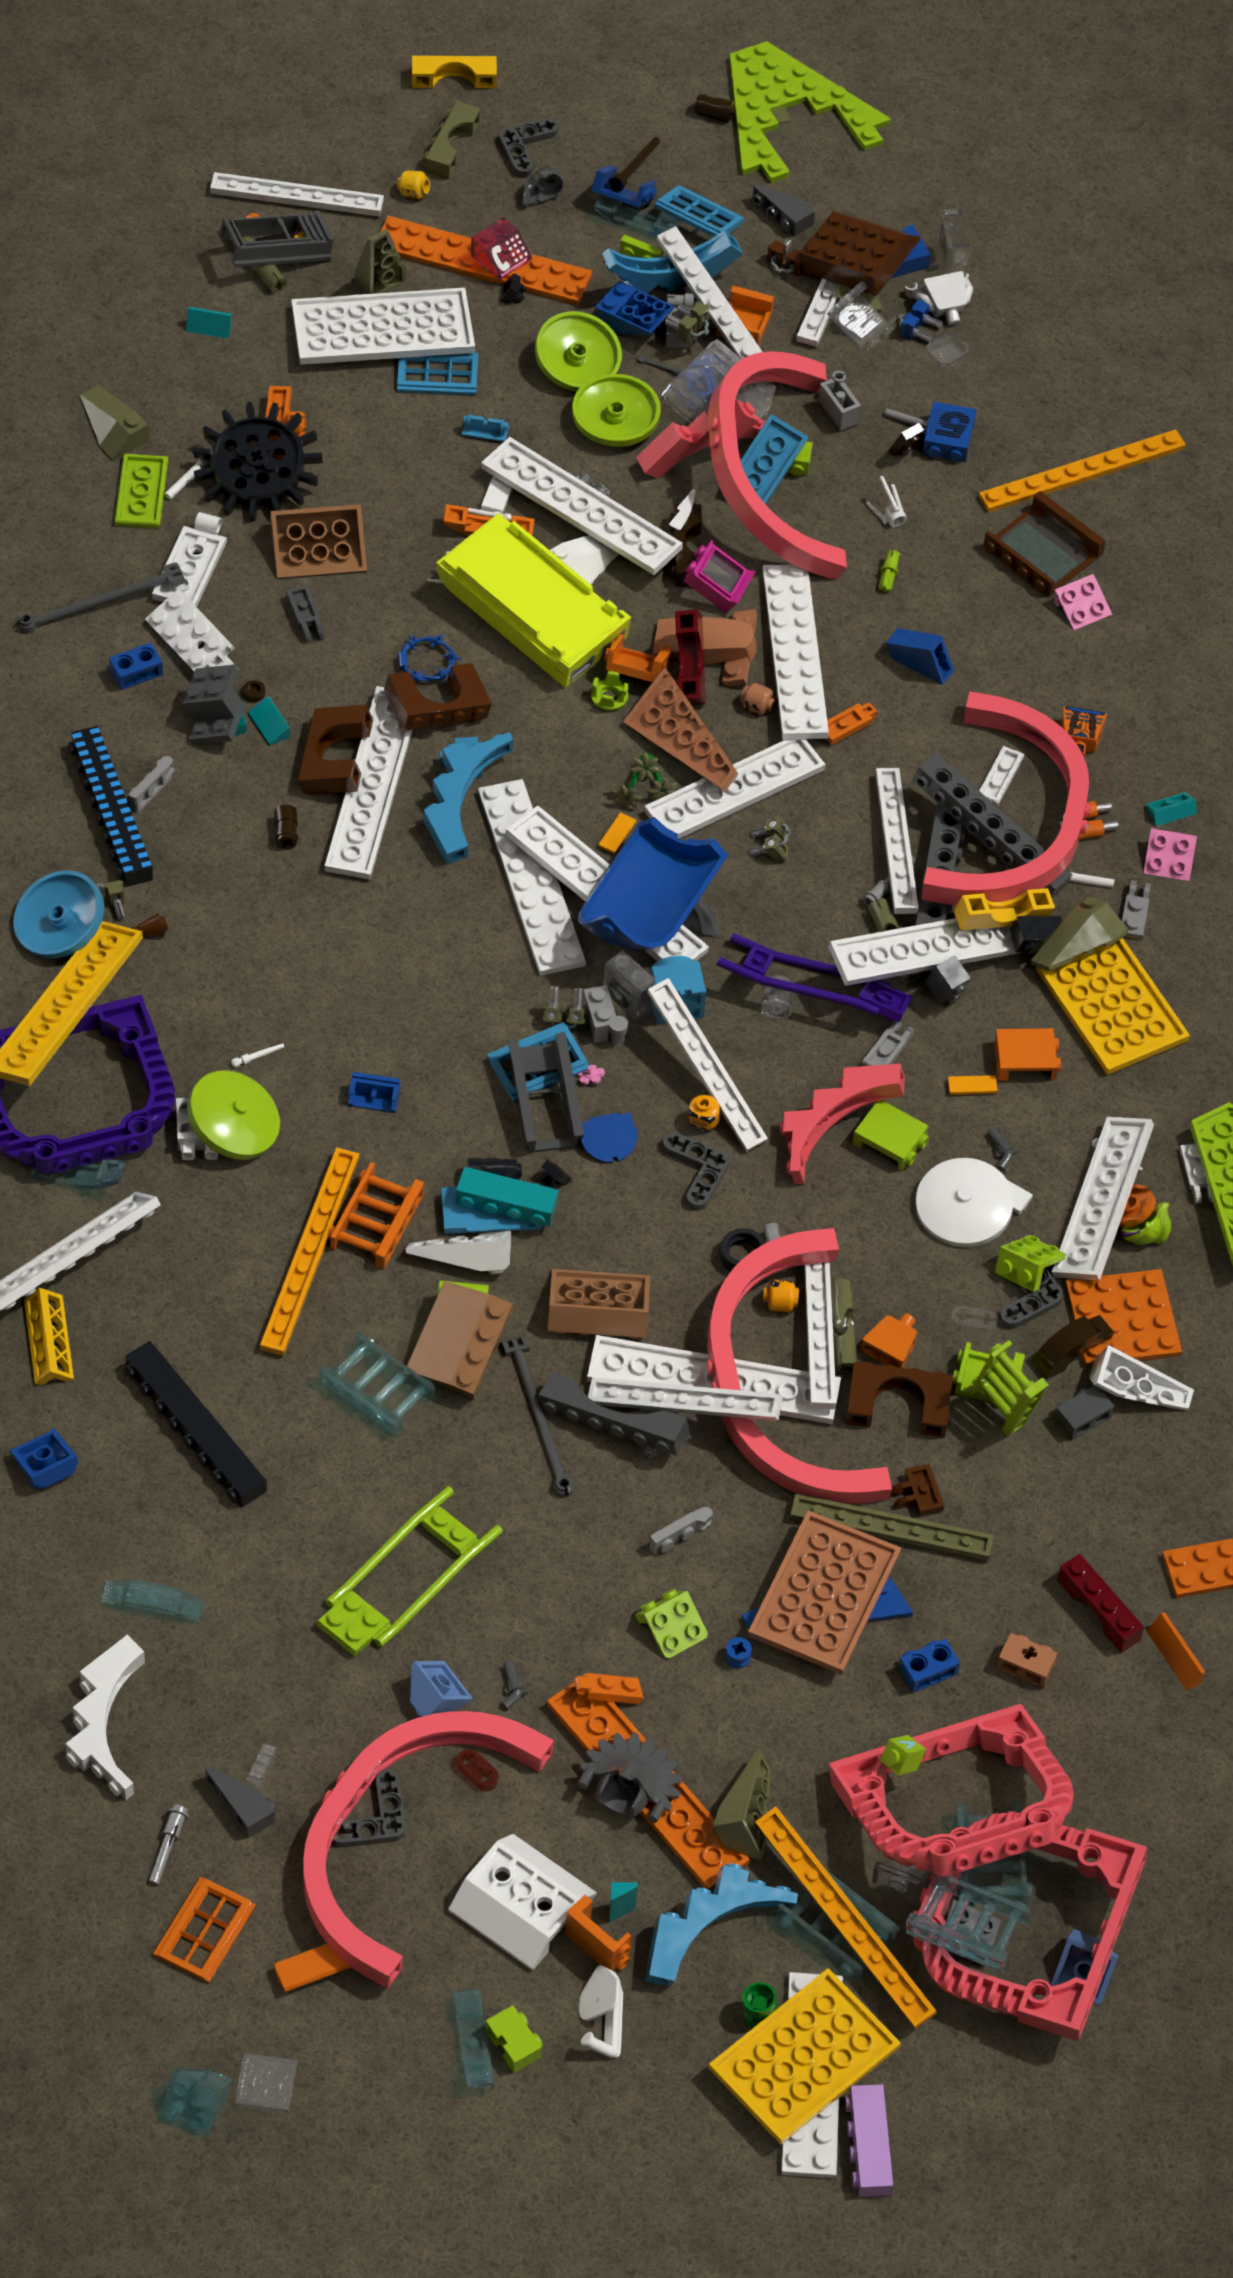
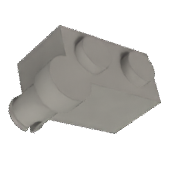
M685 293V295L667 294V303L673 305L674 309L666 319L670 318L679 323L685 315L678 312L677 307L681 304L692 309L694 306V293ZM666 325V347L692 348L693 341H697V337H694L690 343L686 344L684 340L678 338L677 330Z
M835 371L832 374V379L820 383L818 401L841 431L859 424L861 404L846 386V374L843 371Z
M607 985L584 989V1011L594 1043L608 1041L610 1032L611 1043L615 1045L623 1044L625 1034L628 1031V1021L623 1016H616Z

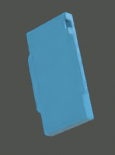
M457 1187L441 1188L444 1234L542 1230V1225H535L529 1221L514 1220L508 1216L496 1213L490 1214L484 1210L463 1207L460 1204H456Z

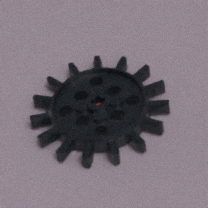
M247 402L246 414L248 418L235 422L231 414L225 409L222 411V417L228 427L221 433L204 426V436L214 441L212 449L194 447L193 454L194 458L210 460L211 467L193 471L195 481L214 478L216 484L204 492L205 500L209 502L223 492L229 498L224 506V513L229 516L234 511L237 503L249 505L248 514L250 521H255L257 506L270 504L272 511H281L278 501L286 496H289L295 503L302 506L304 504L303 496L295 489L301 481L313 486L318 485V476L304 472L305 464L323 463L322 453H304L303 451L304 446L317 441V434L313 430L300 437L296 435L294 430L302 422L301 414L298 412L284 424L276 420L279 415L278 403L273 402L268 417H255V409L252 402ZM272 436L280 437L276 441L269 440ZM250 441L258 442L254 446L247 445ZM229 446L236 447V449L233 451L226 450V448ZM276 455L285 456L281 460H277L274 458ZM234 465L241 466V468L238 470L231 469V467ZM282 474L290 475L286 479H282L279 477ZM260 479L268 480L265 484L258 483ZM239 484L246 485V487L243 489L236 488V486Z

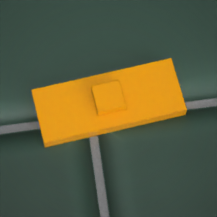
M620 812L598 844V848L615 855L637 820Z
M996 1075L948 1077L950 1095L997 1094L998 1092Z

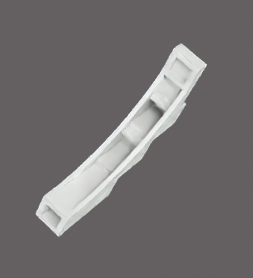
M128 1635L80 1671V1687L88 1696L73 1707V1722L81 1732L66 1743V1758L73 1767L79 1766L84 1772L91 1766L93 1773L100 1779L104 1777L108 1782L110 1790L116 1796L121 1795L125 1800L134 1794L133 1782L116 1766L111 1756L106 1738V1727L110 1708L116 1694L131 1674L145 1663L144 1651Z

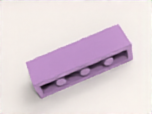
M883 2084L851 2086L849 2096H845L846 2112H851V2121L847 2122L848 2137H853L854 2146H850V2162L856 2163V2172H852L853 2188H858L859 2197L891 2196L893 2177Z

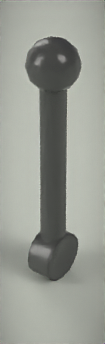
M644 355L638 357V362L641 364L646 363L670 371L676 376L681 372L678 367L672 368L648 360Z

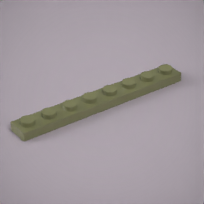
M795 1494L790 1520L802 1522L809 1510L876 1538L989 1561L994 1537L992 1534Z

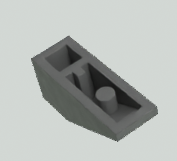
M211 1766L205 1768L206 1781L248 1838L275 1823L276 1808L269 1798L265 1799L260 1791Z

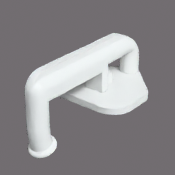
M601 1965L595 1969L581 1992L579 2014L586 2021L605 2015L604 2042L595 2038L592 2032H588L582 2037L581 2045L587 2046L607 2057L616 2058L621 2053L623 1990L617 1974Z

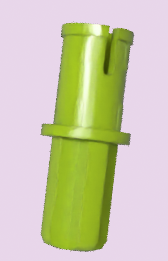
M892 550L886 552L885 563L880 570L882 575L879 590L885 593L892 590L894 578L898 575L897 566L900 553L896 550L893 551L892 556Z

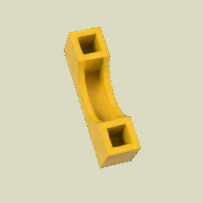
M412 56V88H433L442 78L459 76L469 80L475 88L496 89L497 57Z
M1044 888L1026 890L1021 895L1003 902L988 901L984 893L963 895L955 907L954 913L960 930L1012 926L1017 916H1050L1055 906L1049 889Z

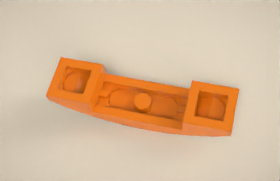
M446 504L443 524L459 533L470 536L488 522L491 517L467 514V507ZM512 516V521H509L510 523L515 521L529 534H533L535 519Z

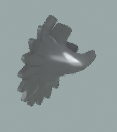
M616 1733L613 1745L604 1739H600L598 1742L600 1751L587 1750L586 1756L591 1762L580 1765V1770L583 1774L577 1785L581 1789H587L593 1776L600 1777L595 1800L611 1811L627 1817L634 1818L651 1801L655 1805L648 1819L651 1822L657 1823L664 1810L667 1812L671 1811L672 1805L668 1799H678L680 1797V1792L673 1786L682 1783L683 1778L672 1773L678 1767L679 1762L676 1760H665L669 1752L667 1747L654 1750V1738L651 1737L641 1744L637 1733H632L627 1742L619 1733Z

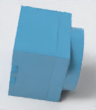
M670 956L656 962L649 971L650 988L669 978L694 1019L704 1018L706 988L699 961H693L686 956ZM652 1001L657 1024L666 1023Z

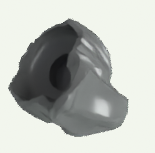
M547 166L540 168L531 177L527 178L523 185L522 205L526 207L557 198L562 192L565 180L560 170Z
M700 897L682 925L692 932L717 938L719 937V927L715 911Z

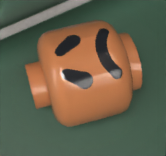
M758 683L746 686L740 697L743 709L758 716H763L767 711L771 712L776 702L773 699V691Z

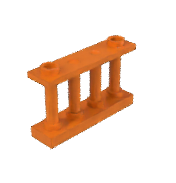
M371 1162L367 1170H362L358 1180L359 1185L336 1226L333 1225L331 1227L328 1239L330 1240V1249L335 1250L339 1242L342 1241L373 1253L375 1266L385 1269L424 1196V1182L415 1179L411 1187L405 1188L375 1176V1163ZM372 1185L403 1197L404 1201L401 1206L397 1205L396 1207L365 1194L369 1186ZM361 1203L392 1215L394 1220L392 1224L384 1225L355 1214ZM351 1222L383 1234L384 1239L381 1243L375 1244L348 1234L345 1231Z

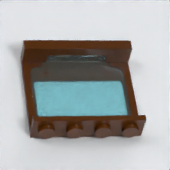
M1039 491L1033 497L1032 507L998 534L994 535L988 530L985 533L983 546L988 553L1000 558L1005 566L1011 567L1018 572L1022 579H1027L1039 592H1044L1046 595L1051 596L1055 589L1065 585L1102 556L1106 541Z

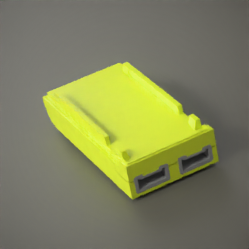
M500 513L496 514L436 562L438 575L450 592L564 688L604 657L607 648H610L612 641L616 640L620 634L625 635L624 640L627 638L631 617L623 610L617 611V606L610 600L605 602L593 592L591 584L515 521L510 523Z

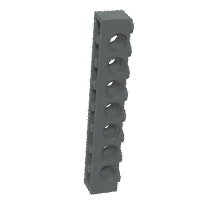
M935 753L918 767L912 779L918 787L928 793L936 803L948 811L954 819L958 820L986 848L997 855L1011 869L1029 863L1046 851L939 754ZM1067 869L1045 887L1049 889L1052 899L1067 886L1073 874Z
M938 803L926 870L927 867L959 872V867H955V863H960L962 849L958 848L959 844H964L966 831L961 830L962 824L954 819ZM920 898L916 925L946 920V917L951 918L953 905L925 901Z

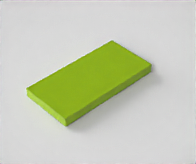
M124 454L115 526L160 529L168 456Z

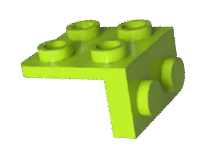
M1028 1235L1000 1246L995 1273L1035 1292L1040 1288L1043 1269L1065 1260L1066 1254L1059 1251L1058 1247L1047 1245L1041 1242L1038 1237Z
M676 1589L662 1594L663 1599L656 1603L652 1600L640 1606L641 1611L634 1614L639 1623L648 1624L665 1658L675 1656L706 1639L708 1636V1632L688 1591H676Z

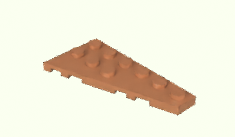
M664 667L623 722L632 730L725 792L739 773L668 670Z

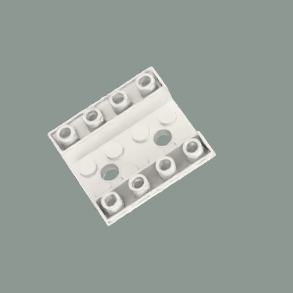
M511 1834L498 1840L468 1874L448 1911L533 1971L549 1952L550 1941L566 1924L567 1911L584 1895L593 1900L597 1892L519 1837ZM498 1872H506L510 1877L506 1881H499L495 1875ZM546 1901L552 1905V1908L548 1911H541L537 1905L540 1902Z

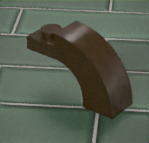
M1101 1315L1090 1319L1082 1316L1067 1324L1049 1338L1037 1351L1032 1362L1047 1379L1065 1371L1069 1363L1082 1351L1111 1339L1114 1331Z

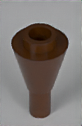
M159 913L131 929L142 931V936L165 935L164 931L168 930L165 916L160 917Z

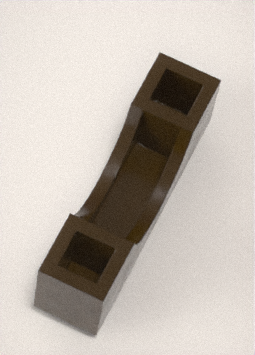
M680 504L674 505V513H670L669 523L680 511L677 509ZM693 504L691 512L681 530L676 528L670 530V535L683 543V549L671 559V561H675V565H671V578H675L676 587H690L684 582L688 574L685 570L697 557L694 556L695 553L687 547L686 543L693 537L701 535V504Z

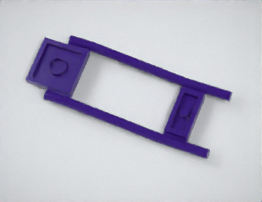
M733 933L730 942L750 950L743 965L740 966L722 957L719 958L716 966L760 985L852 1006L874 1016L878 1013L889 1021L899 1023L912 997L890 987L892 983L883 979L866 982L859 997L855 998L767 977L765 974L773 960L837 976L841 975L835 965L776 952Z

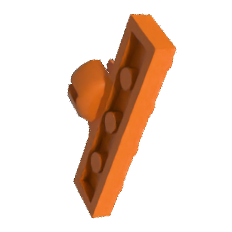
M269 386L266 417L269 415L273 402L278 403L279 415L276 420L284 424L298 412L301 414L302 422L294 432L298 437L304 435V430L306 429L305 413L290 411L291 386ZM272 436L269 440L276 441L280 437ZM276 455L274 458L281 460L284 458V455Z

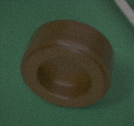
M256 680L248 681L242 689L243 697L249 702L261 701L265 697L264 684Z

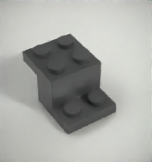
M235 664L195 669L183 701V705L195 721L189 737L192 744L200 745L233 741L245 707L233 689L239 671Z

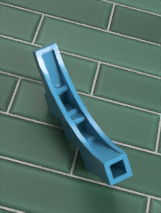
M725 230L712 239L692 248L711 278H714L743 255L737 239ZM610 248L602 253L606 261L604 263L605 267L609 272H615L624 283L647 294L658 285L661 288L665 287L669 291H674L684 283L683 277L668 256L656 258L630 257L619 254Z
M510 732L503 735H495L492 739L482 743L477 742L467 748L464 741L452 743L442 751V762L448 774L443 773L433 779V792L439 804L434 803L424 809L423 822L447 865L468 857L469 846L462 831L460 818L464 797L472 782L487 766L513 751L514 739Z
M732 1863L727 1864V1866L723 1865L717 1874L714 1894H711V1891L706 1888H696L689 1892L686 1898L683 1919L680 1918L679 1914L673 1912H665L657 1917L644 1981L671 1986L675 1982L680 1962L690 1943L712 1922L730 1913L748 1908L776 1907L792 1909L797 1903L798 1893L791 1892V1889L785 1886H776V1888L766 1886V1883L760 1880H750L749 1882L747 1881L749 1871L743 1870L742 1866Z

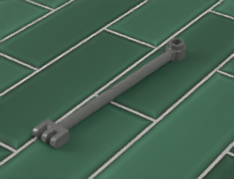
M174 562L163 566L164 574L39 616L24 613L18 619V627L21 632L29 634L34 632L41 624L165 582H169L170 587L173 588L184 584L186 580L178 563Z
M526 1335L520 1336L522 1345H518L516 1337L510 1339L512 1347L508 1346L507 1340H501L505 1357L514 1356L555 1476L554 1493L560 1498H565V1487L560 1486V1484L566 1483L568 1484L566 1492L569 1497L573 1493L574 1483L563 1472L523 1353L530 1352Z

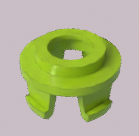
M608 671L606 679L601 681L596 677L594 678L591 699L598 708L614 711L622 708L627 703L629 696L628 683L623 684L620 682L619 673ZM606 691L615 692L618 699L614 701L613 696L603 695V693Z

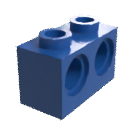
M152 643L140 645L132 650L109 657L110 672L120 690L163 675L162 660Z
M945 1638L940 1641H931L924 1648L917 1651L910 1650L900 1657L898 1669L912 1693H915L958 1675L960 1662ZM934 1658H942L944 1661H937ZM918 1667L921 1671H915L912 1668Z

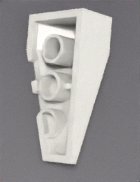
M511 1230L478 1233L479 1236L473 1237L471 1240H468V1237L464 1235L456 1236V1238L449 1239V1243H444V1239L413 1242L406 1247V1253L478 1271H489V1274L503 1273V1270L510 1264Z
M1110 1345L1094 1359L1089 1376L1094 1385L1117 1397L1184 1411L1189 1409L1194 1389Z

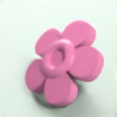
M589 1065L590 1067L587 1068V1071L577 1075L580 1078L581 1084H589L590 1081L592 1084H596L601 1081L605 1071L603 1068L597 1069L596 1065Z

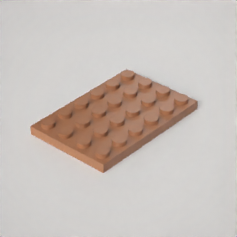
M808 1510L748 1631V1637L843 1675L901 1554L902 1548Z

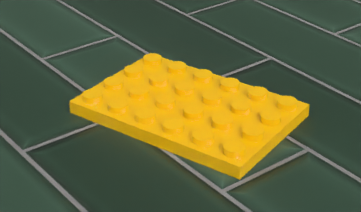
M1123 938L1107 947L1104 944L1093 948L1094 952L1091 954L1082 953L1074 956V961L1051 971L1036 966L1037 973L1107 1075L1188 1042L1190 1039V1034Z
M827 1968L709 2063L708 2068L782 2145L848 2091L851 2086H854L897 2051L901 2043L842 1981Z

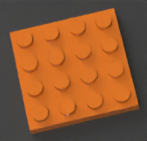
M1162 1269L1101 1276L1100 1281L1066 1280L1065 1286L1073 1319L1076 1320L1082 1316L1090 1319L1101 1315L1114 1331L1111 1339L1091 1346L1081 1352L1085 1367L1093 1366L1094 1359L1108 1345L1138 1361L1182 1355V1348Z

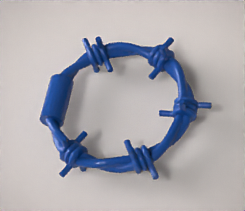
M409 635L410 639L404 645L403 650L398 652L400 670L410 672L413 680L418 683L420 681L436 679L443 680L446 683L445 678H447L451 666L454 665L456 660H460L461 657H456V653L453 652L452 648L442 641L444 635H439L438 637L427 636L415 639V635H413V638ZM419 642H431V648L436 645L444 646L448 655H443V657H448L449 666L445 670H441L438 667L439 672L435 676L422 675L423 670L418 673L414 669L413 673L408 669L406 651L412 648L416 651L415 646Z

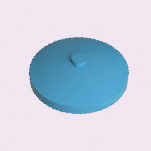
M57 871L40 878L25 891L17 904L13 921L16 937L25 949L37 957L56 959L75 953L94 937L101 925L104 915L102 893L88 876L76 871Z

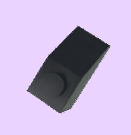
M1017 916L1010 927L1015 952L1037 953L1061 923V916Z

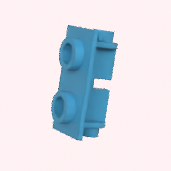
M469 414V416H464L462 435L504 442L506 441L509 424L504 422V419L488 418V421H485L484 417Z

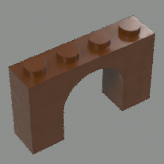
M473 663L451 666L447 683L455 700L449 703H437L425 698L417 689L410 672L388 674L384 692L402 730L439 727L441 725L481 721L487 718L492 703Z
M367 705L314 708L313 717L309 722V735L305 739V752L301 757V770L297 774L298 785L302 787L305 794L315 795L358 791L362 773L355 759L324 760L322 758L326 750L340 740L370 737L373 717Z
M854 1362L846 1424L871 1428L876 1398L886 1390L898 1388L910 1391L922 1404L923 1414L920 1434L945 1438L953 1375L943 1372L921 1371L916 1368L904 1369L893 1365L882 1366L869 1362Z

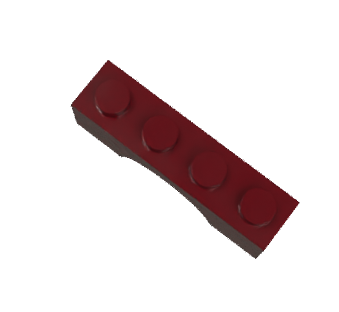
M698 609L675 611V628L680 653L678 686L692 706L706 705L702 615Z
M1081 1554L1076 1555L1060 1566L1057 1581L1073 1599L1079 1598L1092 1608L1102 1624L1104 1635L1120 1653L1141 1641L1144 1626Z

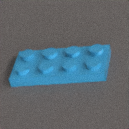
M770 414L741 459L746 477L765 505L809 439L807 435Z

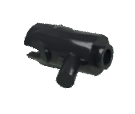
M467 1158L468 1168L517 1180L522 1177V1165L517 1164V1159Z

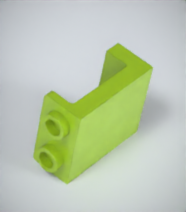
M881 1100L875 1103L854 1131L852 1144L859 1148L864 1143L898 1161V1169L902 1171L906 1165L911 1166L917 1156V1150L919 1148L924 1149L929 1141V1136H927L929 1126Z
M967 1342L965 1350L960 1349L957 1364L961 1365L960 1371L955 1370L952 1384L956 1385L955 1394L992 1402L982 1390L973 1397L969 1394L973 1387L972 1381L980 1374L990 1355L971 1350L972 1343ZM1015 1352L1012 1362L1022 1372L1025 1354Z

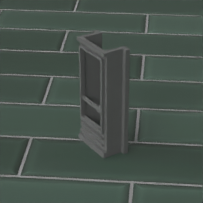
M319 210L309 214L237 219L223 217L221 228L217 232L220 238H231L235 245L232 258L234 267L331 260L332 257L330 253L334 238ZM302 230L305 238H291L289 233H300ZM273 234H285L287 238L244 242L242 237Z
M557 1033L554 1044L519 1047L518 1038L508 1039L526 1144H529L530 1153L578 1147L579 1138L584 1137L566 1034ZM558 1072L559 1088L554 1086L550 1089L527 1091L525 1075ZM561 1092L570 1138L536 1141L528 1095L557 1094Z

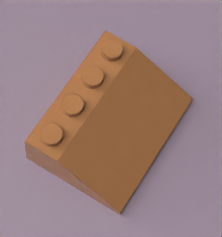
M361 504L271 511L270 523L277 578L367 571Z
M552 1269L548 1331H554L558 1334L566 1332L579 1333L585 1336L597 1334L606 1337L647 1338L650 1276Z
M444 1281L405 1372L474 1400L513 1312V1304L493 1295Z

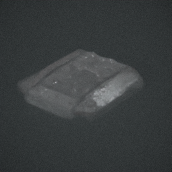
M718 339L711 342L667 386L660 399L691 424L703 411L708 412L709 402L717 384L741 358ZM769 381L751 383L738 390L736 399L744 403H750L755 409L754 414L762 419L770 411L776 386Z

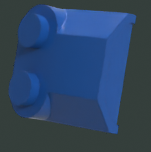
M55 1428L23 1445L10 1449L11 1455L27 1476L29 1485L35 1489L46 1488L69 1477L75 1472L76 1466L79 1464L77 1456Z

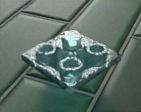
M174 2068L158 2119L209 2138L227 2100L233 2079L208 2069Z

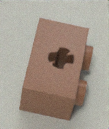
M1010 1633L999 1656L997 1669L1044 1688L1056 1664L1058 1653L1046 1645H1039L1030 1641L1025 1636Z

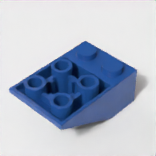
M618 281L595 307V317L604 321L615 334L651 335L674 309V306Z

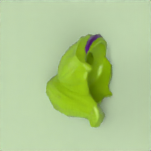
M1159 1203L1155 1211L1143 1223L1135 1227L1122 1228L1120 1235L1124 1240L1136 1245L1164 1243L1171 1232V1220L1168 1214L1169 1203Z

